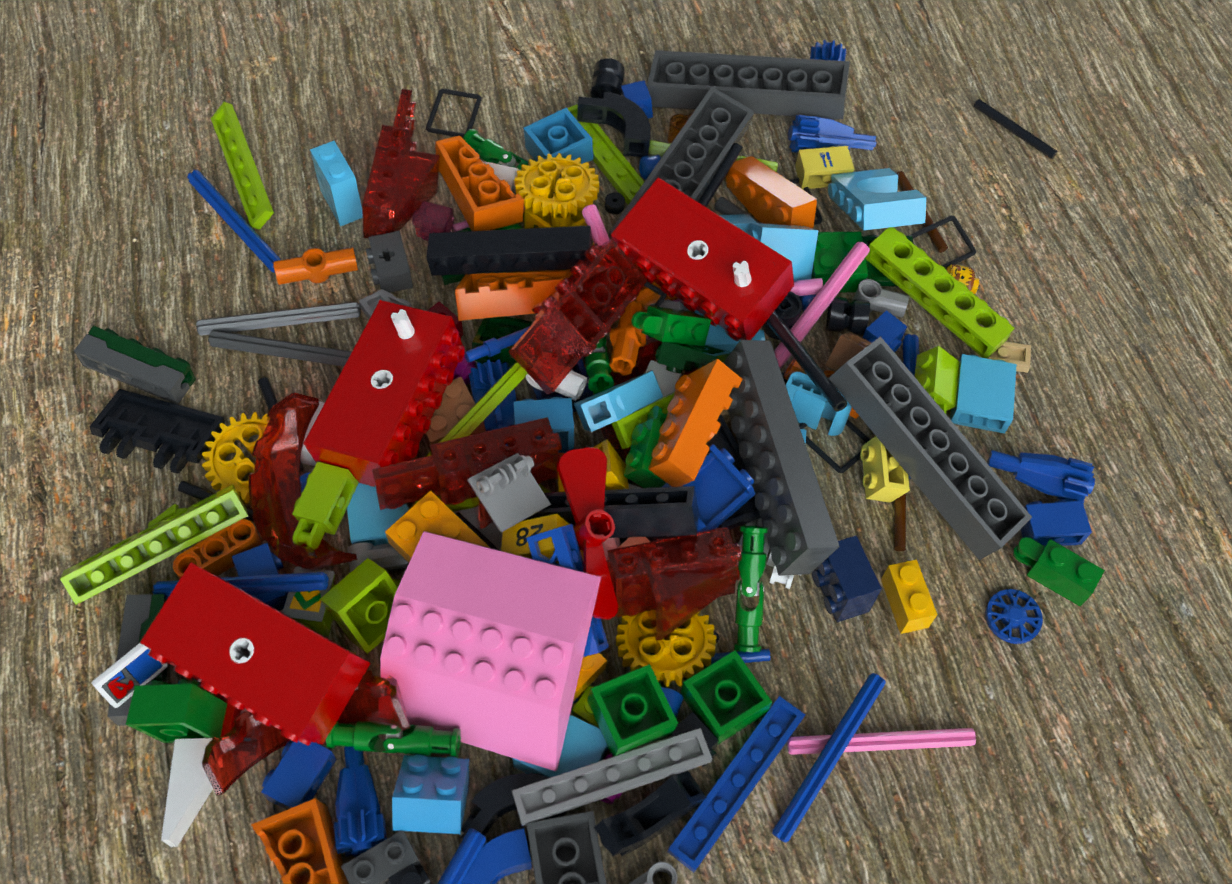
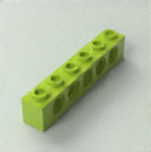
M894 227L887 228L870 243V251L865 257L866 260L982 358L988 359L1007 341L1015 329L1006 318L998 315L984 300L979 299L968 290L964 283L956 280L943 266L938 265L927 256L923 249L915 246L902 232L897 231Z
M231 485L64 570L60 580L75 605L242 520L248 516L247 509L236 489Z

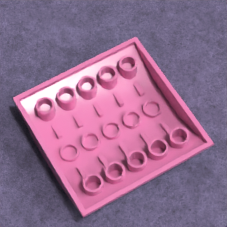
M423 532L395 593L380 657L381 717L405 725L433 726L434 730L453 731L454 728H460L461 742L557 771L601 577L434 533Z

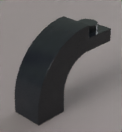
M604 92V99L578 98V122L605 124L618 130L624 139L623 156H648L651 134L650 123L644 111L628 98L610 92Z
M687 770L671 776L641 802L626 811L601 820L594 828L600 836L601 843L609 850L612 856L618 854L624 856L670 828L707 797Z
M532 773L513 774L487 785L471 800L473 809L478 814L477 816L474 814L470 815L461 829L463 832L461 839L463 840L471 828L486 836L499 818L507 813L517 811L512 790L548 779L549 777ZM568 811L545 818L544 820L564 817Z

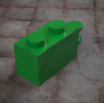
M648 306L647 312H636L632 316L631 323L633 327L642 329L643 334L662 342L705 346L711 319L692 311Z
M654 406L650 410L646 422L638 424L634 428L630 452L625 461L624 477L643 488H661L666 484L665 481L649 470L653 458L651 456L652 451L658 443L660 428L667 417V414H664L659 406Z
M1025 537L1013 549L1014 558L1030 567L1026 576L1080 607L1093 594L1105 571L1051 539L1043 546L1035 540Z

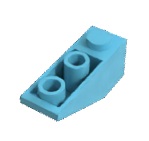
M651 370L574 403L584 430L592 432L630 415L662 398L663 395L654 372Z

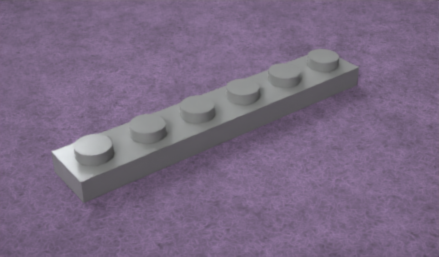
M701 728L512 790V795L521 824L524 826L527 823L536 822L711 763L712 757Z

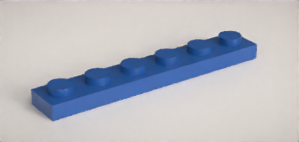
M779 696L706 796L707 798L701 803L669 847L667 852L693 873L697 870L804 719L805 714L782 697Z

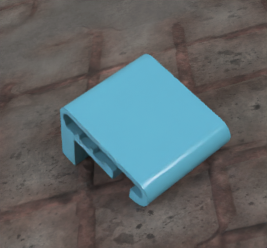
M793 372L786 383V388L798 423H806L807 427L816 430L821 417L833 421L828 435L836 436L841 434L845 428L852 406L847 402V406L843 410L835 411L807 374Z

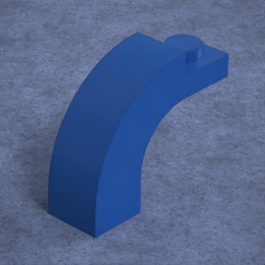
M524 828L502 834L486 843L480 849L461 884H496L510 874L532 869Z

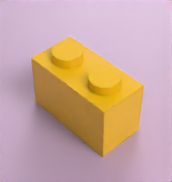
M917 559L888 565L881 578V582L900 634L929 628L938 614Z

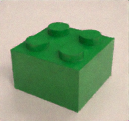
M861 231L818 232L811 279L822 278L824 286L857 242H863ZM864 258L839 293H856L860 282L866 280L868 276L866 258Z
M736 650L684 681L680 693L691 711L719 740L718 745L766 715L772 704L771 699Z
M650 664L590 689L587 702L612 757L642 748L670 736L678 725V721Z
M179 680L178 684L151 681L149 685L134 687L126 725L162 743H175V739L215 738L220 742L227 703L217 698L216 694L198 687L199 684L192 680Z

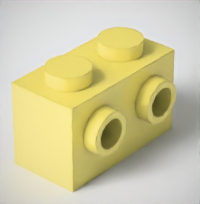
M876 436L861 446L860 457L863 461V486L865 487L866 499L891 503L910 491L908 474Z

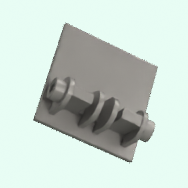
M517 453L468 479L469 484L500 533L551 505L530 472L534 466V461L530 456H520Z

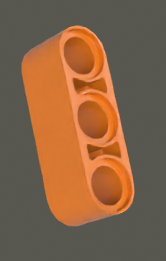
M242 519L179 554L173 562L174 572L180 579L189 564L193 563L219 576L235 566L232 556L260 546V536L251 521ZM250 535L246 540L239 541L242 536ZM217 551H223L221 555L212 557Z

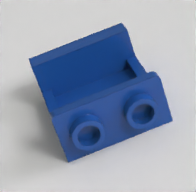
M714 444L710 446V454L705 457L695 480L681 486H695L699 510L696 536L700 541L706 538L755 495L752 477L744 469L738 471L732 464L735 460L725 448L719 450ZM666 483L661 488L671 486L668 483Z

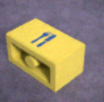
M848 146L799 150L795 165L801 189L805 187L809 189L828 187V184L831 183L832 174L854 171Z

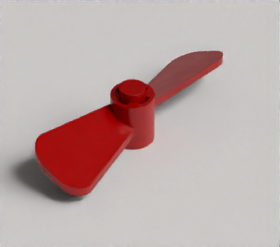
M593 447L574 449L560 457L557 462V471L576 522L573 529L579 549L583 551V572L601 577L592 616L609 620L617 614L618 603L602 543L610 538L615 530L612 517L604 511L607 457L603 451Z

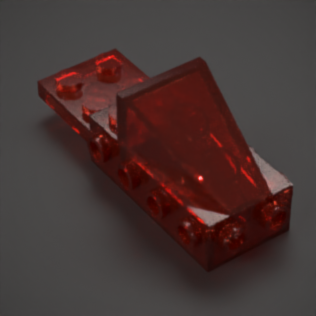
M402 89L393 127L382 125L362 204L363 238L369 239L368 237L399 231L438 193L440 155L418 152L417 142L413 141L416 119H412V117L415 116L416 102L412 101V90Z
M613 239L600 246L597 243L592 245L584 253L586 256L584 261H579L570 269L572 275L569 278H564L555 286L556 292L533 307L532 311L536 314L534 317L535 321L508 351L546 394L555 391L582 356L587 357L596 349L598 341L610 332L611 325L625 313V308L639 296V291L648 281Z
M547 417L430 445L431 456L372 469L380 510L386 508L396 509L403 504L420 501L429 491H432L436 496H439L445 505H456L471 499L480 529L486 528L493 520L469 484L468 479L517 453L520 456H530L533 459L534 466L530 472L538 485L544 480L556 478L557 462L560 459L558 450L562 449L558 432L553 433ZM541 436V440L535 439V437Z
M728 527L698 532L697 535L678 536L607 550L608 560L606 561L618 603L616 616H633L647 611L657 641L665 638L718 597L735 594L736 581L740 580L737 564L738 561H741L742 556L738 543H733Z

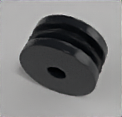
M612 192L605 197V210L608 213L617 215L624 211L625 198L622 194Z

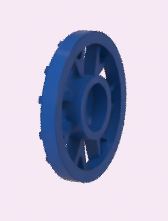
M1015 589L1001 590L994 594L986 605L985 617L989 628L997 637L1008 643H1027L1036 637L1041 630L1043 623L1042 612L1035 600L1022 591ZM1008 595L1012 604L1007 605L1003 601L1002 596ZM1018 597L1026 601L1024 607L1017 604ZM992 605L1001 607L1003 609L1001 614L993 612ZM1033 610L1035 617H1027L1026 611ZM1000 619L1006 626L1002 630L995 624ZM1025 622L1035 628L1032 634L1023 626ZM1012 629H1019L1020 638L1012 637Z

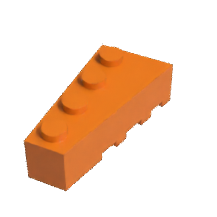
M460 135L435 141L436 166L471 231L494 230L523 222L524 199L519 194L515 195L510 190V185L504 179L500 180L494 174V169L489 164H484L479 159L480 155Z
M753 156L733 163L727 173L726 187L762 224L814 228L817 205L815 197Z
M573 270L466 274L455 288L458 321L545 312L564 313L571 310L576 301Z
M719 359L710 362L689 375L681 376L675 384L676 391L667 407L668 414L660 428V437L652 451L651 456L653 458L649 466L651 472L671 487H681L695 480L710 449L706 443L717 434L721 426L717 420L723 409L728 410L733 401L729 397L732 388H739L743 380Z
M314 798L251 824L255 833L262 840L270 860L277 867L284 884H349L341 867L343 866L341 854H338L337 849H335L334 828L328 806L318 799Z

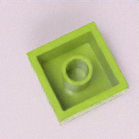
M367 558L322 596L320 600L348 639L368 654L385 639L393 600L398 587L385 569Z

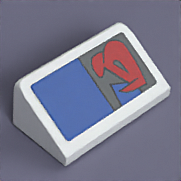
M141 643L136 645L91 683L114 708H118L133 696L135 686L146 685L168 666L167 662L164 664L150 657L148 653L151 649Z

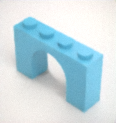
M890 168L831 175V183L828 184L829 198L863 230L925 223L926 197L918 190L897 192L898 174Z

